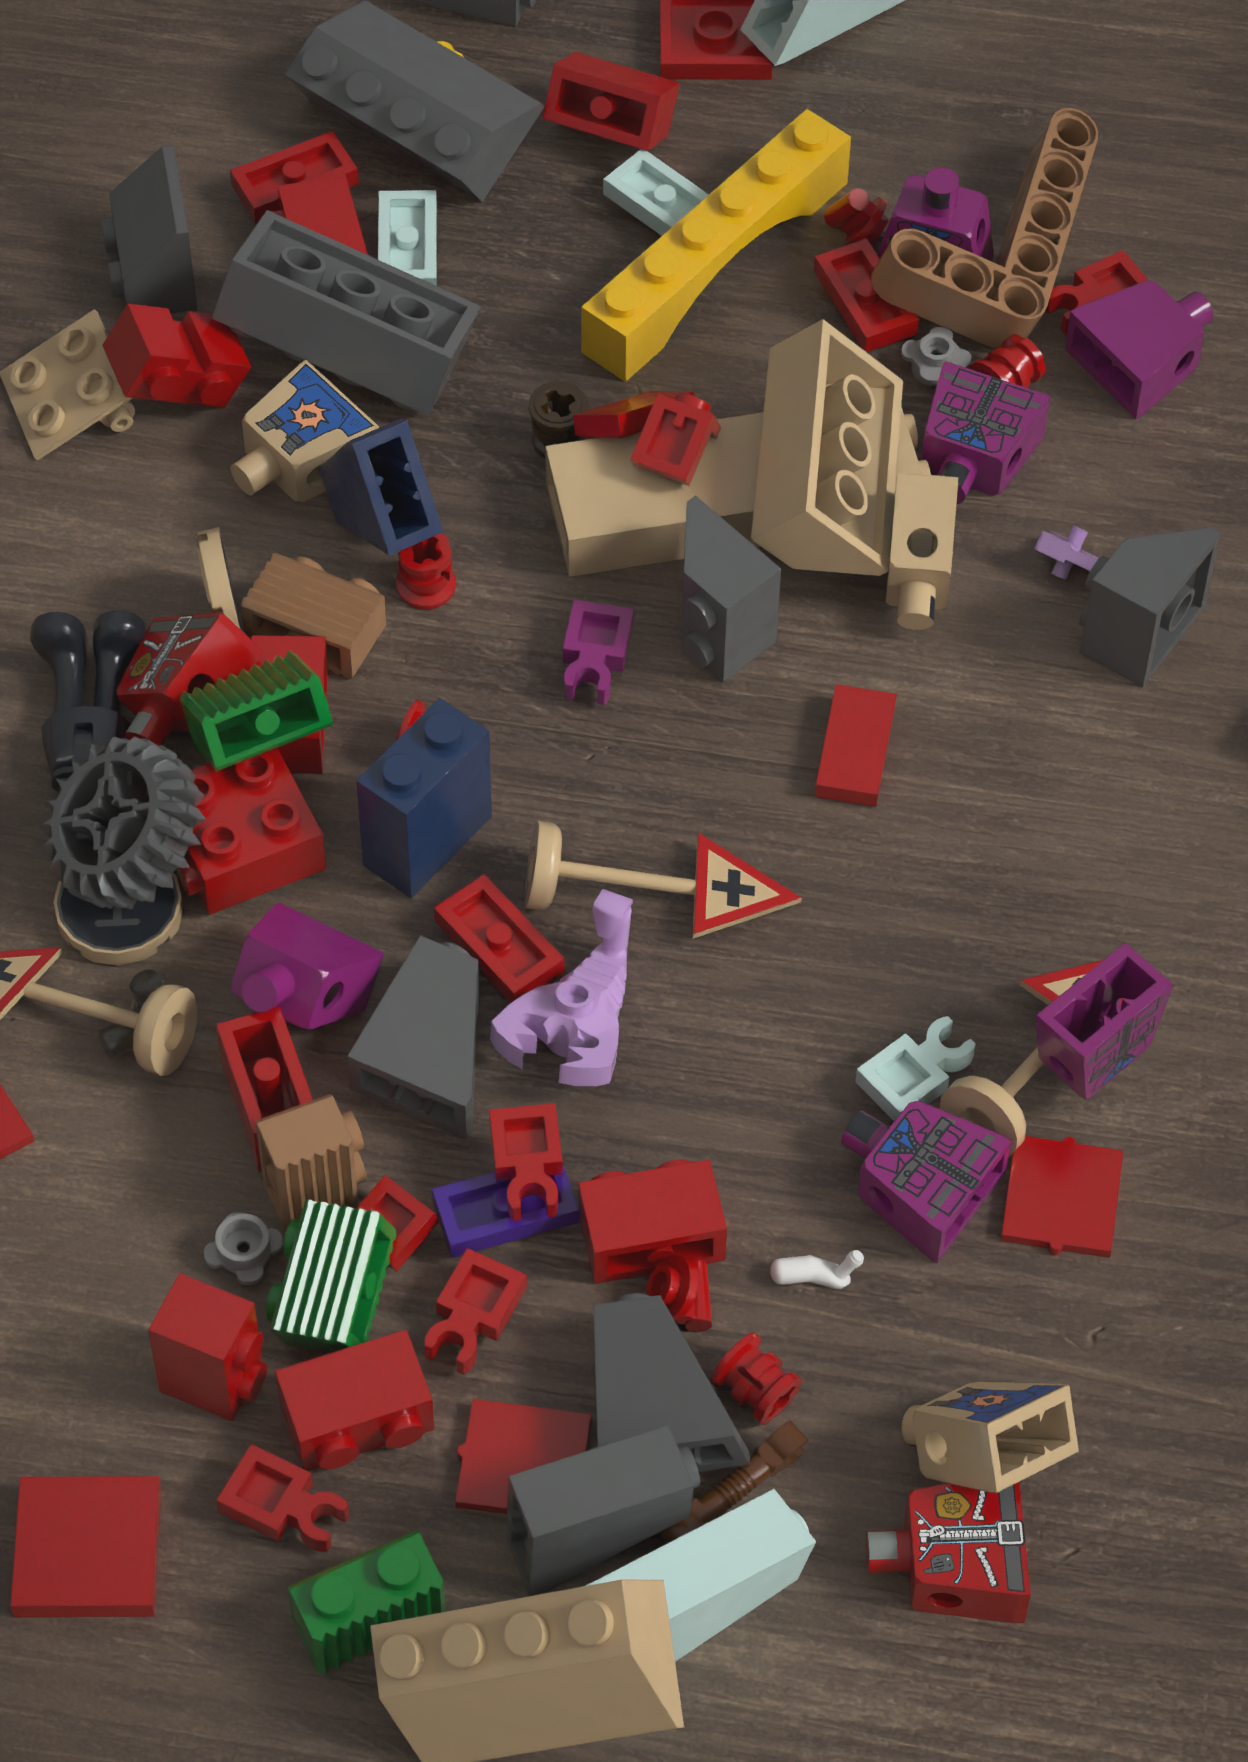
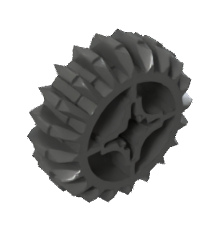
M113 736L107 747L105 745L92 744L88 761L85 759H72L73 774L69 779L56 778L61 791L57 799L45 802L53 814L51 819L39 826L46 833V836L50 838L44 844L41 851L52 861L49 871L55 875L57 880L63 882L62 886L67 888L70 894L100 908L107 907L112 909L116 906L132 910L137 900L141 902H154L157 886L173 888L172 873L176 868H190L184 856L188 847L201 844L196 835L193 834V828L206 820L200 810L196 808L205 795L193 784L196 775L191 772L187 765L182 763V760L177 758V754L162 745L158 746L144 738L133 737L129 741L126 738L120 739Z

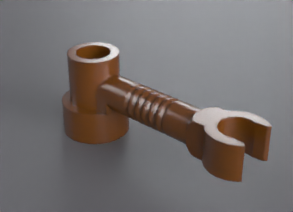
M791 1420L787 1421L754 1451L753 1455L750 1456L749 1465L738 1466L737 1469H734L732 1473H729L727 1477L713 1486L712 1490L707 1491L699 1499L692 1498L689 1517L652 1537L658 1538L661 1536L669 1543L722 1516L766 1479L774 1477L800 1458L805 1452L802 1446L809 1440Z

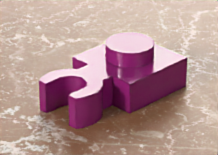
M581 600L573 601L563 644V663L570 664L564 673L565 699L573 700L576 687L581 683L591 682L597 685V704L605 705L611 695V673L609 670L620 672L624 670L634 625V608Z

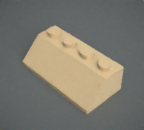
M824 319L776 344L769 350L751 539L792 569L880 576L889 571L903 380Z
M621 1579L370 1626L379 1699L421 1762H479L684 1728L664 1580Z

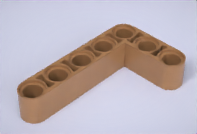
M1062 108L1054 113L1030 152L996 263L923 231L903 229L894 235L872 272L871 283L874 291L880 298L894 306L915 313L917 316L993 349L1001 347L1003 341L1013 334L1028 338L1045 312L1098 141V129L1095 122L1089 115L1074 108Z

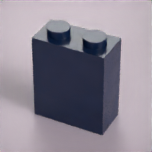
M441 698L356 780L363 866L411 899L492 817L489 730Z

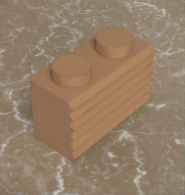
M272 553L270 561L266 562L265 569L260 572L259 578L254 581L253 588L249 589L247 597H244L241 603L243 631L250 639L251 635L326 636L328 670H331L335 675L342 674L347 680L354 677L386 626L385 596L379 594L372 584L360 578H351L346 581L326 573L317 562L303 556L296 557L293 560L281 554Z
M329 1094L255 1121L264 1187L284 1232H286L292 1219H300L305 1200L357 1208V1184L366 1182L367 1175L358 1152L364 1149V1142L352 1111L341 1114L333 1095Z

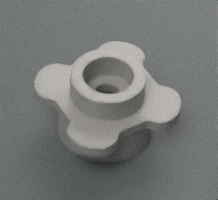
M944 327L931 329L929 334L918 341H906L901 350L902 358L905 361L912 362L914 377L920 383L931 387H937L944 361L968 368L971 364V354L969 351L960 349L953 341L952 331Z
M234 1212L226 1216L217 1228L215 1241L205 1246L204 1260L211 1268L223 1267L236 1274L237 1280L241 1284L253 1285L262 1280L264 1276L263 1267L271 1255H276L282 1251L283 1237L277 1229H268L260 1218L244 1212ZM247 1244L250 1249L245 1253L239 1252L237 1250L239 1245Z

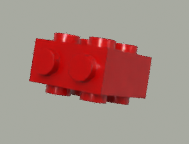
M278 748L215 772L214 767H211L210 763L191 770L196 775L193 784L205 795L196 808L200 810L206 820L193 828V834L196 835L201 844L188 847L184 857L190 868H176L187 895L191 896L198 893L209 915L326 869L323 833Z

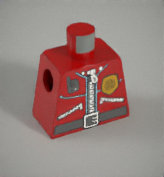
M222 612L153 618L116 690L118 700L136 715L125 733L126 739L130 741L133 737L144 738L160 746L164 744L170 733L190 732L180 702L183 691L192 694L195 687L203 690L207 682L215 685L218 678L227 680L230 673L238 676L241 669L250 671L263 650Z
M1020 1481L998 1493L951 1483L911 1491L907 1495L903 1530L866 1531L868 1573L908 1572L911 1608L920 1612L1007 1623H1025L1031 1593Z

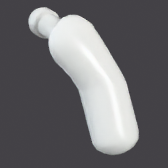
M858 1250L851 1251L840 1265L812 1255L779 1258L771 1264L770 1275L772 1280L779 1285L811 1282L832 1289H842L850 1284L849 1274L863 1263L864 1256Z

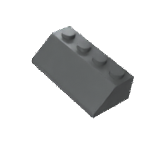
M366 0L316 26L284 74L310 100L481 202L484 201L544 108L539 101Z
M267 210L232 259L212 319L227 325L234 333L240 336L256 338L279 348L288 357L296 361L303 362L307 360L314 365L336 374L340 380L347 384L366 387L390 398L394 404L403 409L417 410L429 416L448 382L477 319L481 306Z

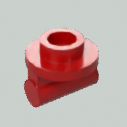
M856 188L825 210L824 219L830 227L840 228L847 233L845 238L846 245L865 238L872 245L888 224L889 218L884 215L887 202L880 197L871 202L868 194L863 189Z
M672 1255L666 1258L651 1273L647 1283V1295H660L675 1323L685 1325L687 1330L702 1332L712 1327L707 1262L699 1259L691 1260L680 1255Z

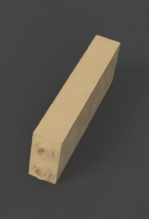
M901 407L896 478L897 472L931 475L928 462L926 460L918 461L915 449L918 447V434L915 419L912 414L904 415ZM763 412L717 419L721 430L717 439L709 438L690 486L632 464L630 459L641 432L623 438H594L545 446L546 486L568 576L573 577L684 559L687 501L694 496L702 500L755 547H761L751 539Z

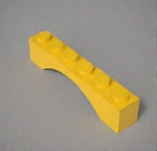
M808 109L802 112L581 307V353L622 381L627 382L665 347L678 323L698 295L741 249L760 234L780 222L798 216H812L848 183L851 136Z

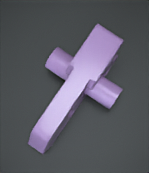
M1074 525L1068 538L1050 530L1049 532L1042 530L1034 547L1035 550L1057 560L1051 573L1065 580L1073 564L1091 571L1099 557L1081 549L1088 532Z

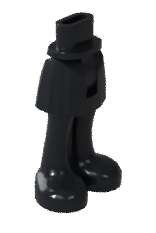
M119 610L109 611L98 616L94 622L93 653L96 663V680L93 706H83V671L87 658L88 640L86 630L81 621L68 613L48 612L38 616L31 625V644L39 656L51 665L55 676L56 696L54 712L45 720L41 729L43 748L51 771L52 788L59 793L61 787L56 778L69 779L73 774L72 759H85L88 761L92 744L105 745L107 747L113 736L120 739L126 738L125 733L131 724L125 717L121 716V702L118 700L116 690L146 632L145 622L134 613Z

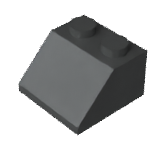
M174 145L162 146L109 193L112 217L102 218L101 221L106 253L118 252L119 261L108 262L113 297L125 296L126 305L129 303L168 308L170 313L197 310L189 232Z
M694 496L687 501L681 646L692 663L700 668L706 667L724 682L777 642L781 568L702 500Z
M1211 527L1128 538L1124 539L1110 558L1101 556L1092 567L1085 583V588L1090 590V597L1079 619V625L1084 627L1080 653L1144 687L1206 607L1221 533Z

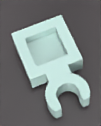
M948 1016L939 1018L930 1025L926 1041L919 1046L905 1033L857 1068L855 1082L893 1121L898 1118L908 1103L921 1101L929 1104L948 1089L949 1076L945 1072L960 1071L966 1068L973 1060L976 1043L971 1039L965 1041L957 1048H948L941 1043L952 1032L953 1021Z

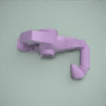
M602 889L592 908L597 935L603 938L602 943L591 952L588 958L561 978L559 982L539 986L510 1003L491 1021L490 1040L495 1050L508 1062L522 1069L524 1053L536 1054L537 1038L546 1043L552 1052L567 1058L566 1063L560 1064L558 1083L572 1086H600L610 1083L618 1049L619 1022L617 1017L619 1016L623 995L625 994L627 948L633 899Z

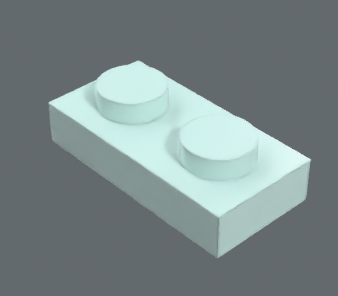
M640 149L603 179V195L661 236L709 195L643 149Z
M436 190L379 191L378 260L437 286Z

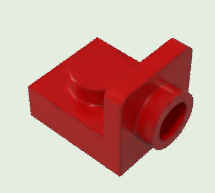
M682 392L677 394L676 399L658 393L630 461L632 464L690 486L709 438L717 439L721 430L713 413H710L711 405L695 396Z

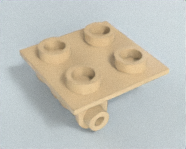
M95 309L0 371L1 379L32 454L37 461L97 421H100L107 427H111L115 432L125 431L133 424L135 408L130 401L133 398L124 397L102 345L108 335Z

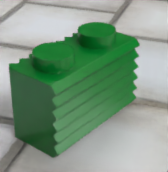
M289 650L285 658L277 655L273 663L265 659L262 667L253 664L250 672L241 669L238 676L230 673L227 680L218 678L215 685L207 682L203 690L195 687L192 694L183 691L180 697L193 743L197 751L203 755L211 767H214L215 772L333 726V720L320 677L296 653Z
M305 1200L300 1219H292L286 1230L284 1252L289 1260L283 1282L275 1283L268 1295L266 1316L271 1323L270 1331L286 1345L329 1353L368 1342L369 1331L372 1329V1319L376 1315V1305L379 1303V1293L383 1289L382 1281L386 1277V1267L390 1264L389 1255L393 1251L396 1229L380 1213L373 1210L366 1211L361 1208L354 1209L348 1206L342 1207L336 1204L329 1205L324 1202L317 1203L312 1200Z
M418 1530L287 1586L290 1611L292 1613L291 1617L316 1671L325 1675L329 1666L339 1669L342 1660L352 1663L355 1654L365 1657L368 1649L373 1650L371 1625L445 1612L443 1579Z

